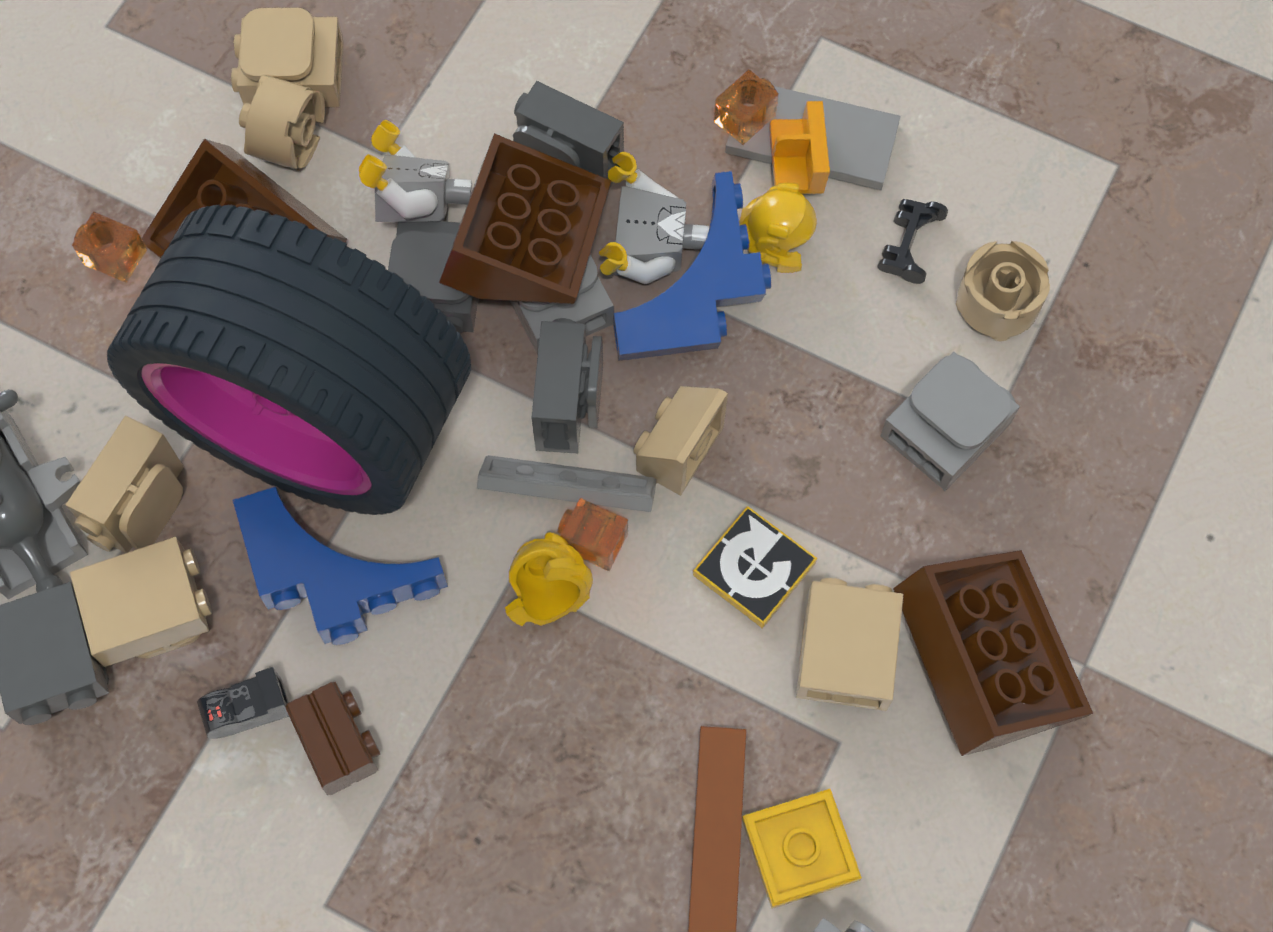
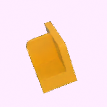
M807 101L802 119H773L770 122L774 186H777L779 183H796L799 185L798 191L802 194H822L825 191L830 174L823 101Z

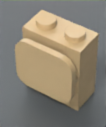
M258 8L250 11L242 18L241 34H235L234 37L235 55L239 59L238 68H232L231 81L233 91L239 92L243 105L245 103L251 104L260 77L267 75L319 91L323 94L325 107H340L343 37L338 17H312L308 11L302 8Z
M125 415L66 503V506L77 518L74 524L89 534L87 539L107 552H110L115 547L128 553L132 546L140 549L152 545L181 501L183 487L177 477L184 466L164 434Z
M173 537L70 572L91 655L103 667L135 656L138 658H151L193 643L202 633L209 631L205 616L211 615L212 609L205 590H197L194 575L200 574V568L192 548L185 550L177 537Z
M824 578L820 582L812 581L803 626L796 698L887 711L893 701L903 594L894 593L890 587L878 584L859 588L847 586V582L836 578Z

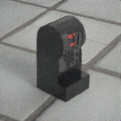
M273 667L256 672V677L231 685L230 688L210 692L198 699L197 705L208 738L217 739L231 736L289 717L285 708L287 703H289L280 676Z

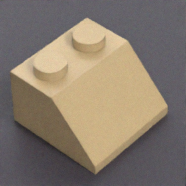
M680 386L673 399L667 396L656 413L655 419L658 422L652 432L644 431L635 445L633 453L636 454V471L646 477L657 479L656 483L681 496L724 428L728 393L721 389Z

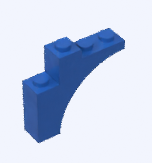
M732 171L715 173L712 181V217L709 232L699 255L690 268L669 289L654 299L638 307L614 313L613 326L618 361L718 349L721 344V337L727 336V325L724 311L717 312V307L761 302L766 295V289H771L769 264H762L760 252L743 254V250L749 249V238L746 224L739 225L737 209L743 208V194L741 184L733 183Z
M276 487L233 500L259 597L268 610L272 608L276 610L289 609L297 606L301 599L308 597L317 631L324 644L331 642L333 645L346 644L357 639L359 633L368 631L363 614L369 612L373 615L384 614L395 609L397 603L412 598L416 601L427 600L438 595L440 589L448 587L439 557L421 562L383 564L351 558L321 544L292 518L286 510Z

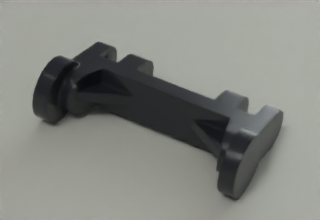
M902 199L899 204L901 211L896 213L894 222L898 226L907 228L900 247L886 245L884 247L882 256L885 259H880L878 269L885 273L902 276L908 282L921 284L925 282L927 273L914 262L910 252L917 230L928 222L945 220L948 209L945 205L934 201L921 203Z

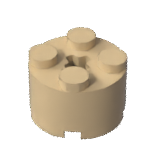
M262 75L258 81L256 93L251 104L245 103L239 115V125L245 128L244 153L285 167L304 168L313 157L320 136L313 133L316 122H324L325 102L323 94L312 88Z
M997 241L981 246L971 256L965 269L957 294V310L972 328L984 335L990 336L995 341H1006L1010 337L1025 332L1036 321L1050 291L1049 269L1046 261L1035 249L1022 242L1011 241L1010 244H997Z

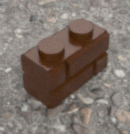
M330 682L312 691L311 694H306L287 703L285 706L286 711L317 779L327 795H333L351 786L352 783L359 782L378 771L373 758L381 754L371 732L367 730L361 733L354 720L355 717L362 713L351 690L342 693L336 682Z

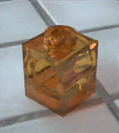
M748 69L715 99L714 122L744 145L776 116L779 93L769 80L759 78ZM749 103L755 106H745L743 104Z
M94 211L86 224H82L78 228L72 244L84 265L127 283L147 251L136 229ZM112 243L109 247L101 249L104 245Z
M580 498L574 511L567 509L564 513L557 533L561 534V537L568 542V545L579 552L583 560L610 572L628 536V519Z

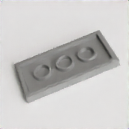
M745 80L727 140L725 153L772 164L769 130L771 120L802 119L807 101H823L830 167L828 178L882 190L901 116Z

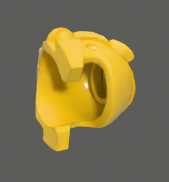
M779 183L777 186H772L765 194L753 199L745 208H742L739 225L746 224L749 238L748 252H760L762 264L768 263L771 266L777 267V272L780 273L801 271V254L797 251H788L810 240L817 224L814 208L807 198L798 191L799 185L796 183Z
M547 532L545 539H534L524 543L517 551L509 569V582L518 598L505 607L507 616L520 626H523L526 622L542 626L554 622L570 612H576L590 598V590L593 584L591 570L584 564V560L579 552L568 545V542L561 536L552 532Z

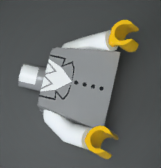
M383 120L377 126L371 137L372 145L375 149L381 152H389L391 155H385L383 161H381L377 157L367 154L359 166L361 182L367 187L375 188V222L442 221L445 218L448 204L467 205L472 192V180L449 179L448 162L416 158L405 145L402 147L397 145L395 141L400 134V130L392 122Z
M620 152L612 158L613 163L620 167L614 166L609 169L608 178L614 183L626 180V186H621L616 241L608 243L599 251L600 256L608 258L600 265V270L605 275L614 273V275H622L642 284H649L671 274V272L681 270L683 248L701 250L706 241L709 226L685 224L687 202L679 199L654 182L639 169L636 170V160L630 153Z

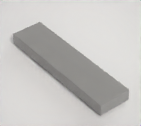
M488 455L485 457L478 474L477 489L651 512L657 479Z

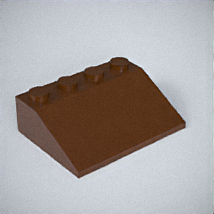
M494 133L439 283L479 299L574 304L611 180Z
M204 139L140 240L141 243L161 258L187 215L197 209L213 205H234L237 208L242 206L251 208L254 211L258 209L269 212L271 215L277 214L286 217L291 222L303 223L312 230L317 229L326 233L332 239L337 238L346 242L347 238L232 147Z
M1022 550L923 566L893 588L894 593L903 594V615L961 756L993 749L1093 714Z

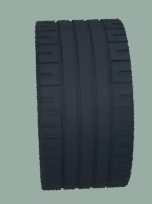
M234 205L207 206L187 215L107 350L108 366L122 388L126 389L127 393L133 399H136L137 403L144 409L149 410V413L156 419L161 420L170 429L177 431V434L186 440L193 442L195 446L206 450L217 459L227 462L228 465L240 469L254 478L261 479L264 483L271 486L274 485L285 492L294 493L298 497L306 500L310 499L321 505L326 504L331 508H341L348 512L368 513L370 515L392 513L404 505L470 375L471 358L459 332H456V328L451 321L446 320V316L442 311L435 308L434 304L426 296H421L419 290L411 284H406L402 277L395 272H389L385 269L386 266L375 259L367 258L365 253L356 248L353 250L345 242L337 238L332 239L326 233L317 229L312 230L303 223L291 222L286 217L277 214L271 215L266 211L258 209L254 211L251 208L242 206L237 208Z

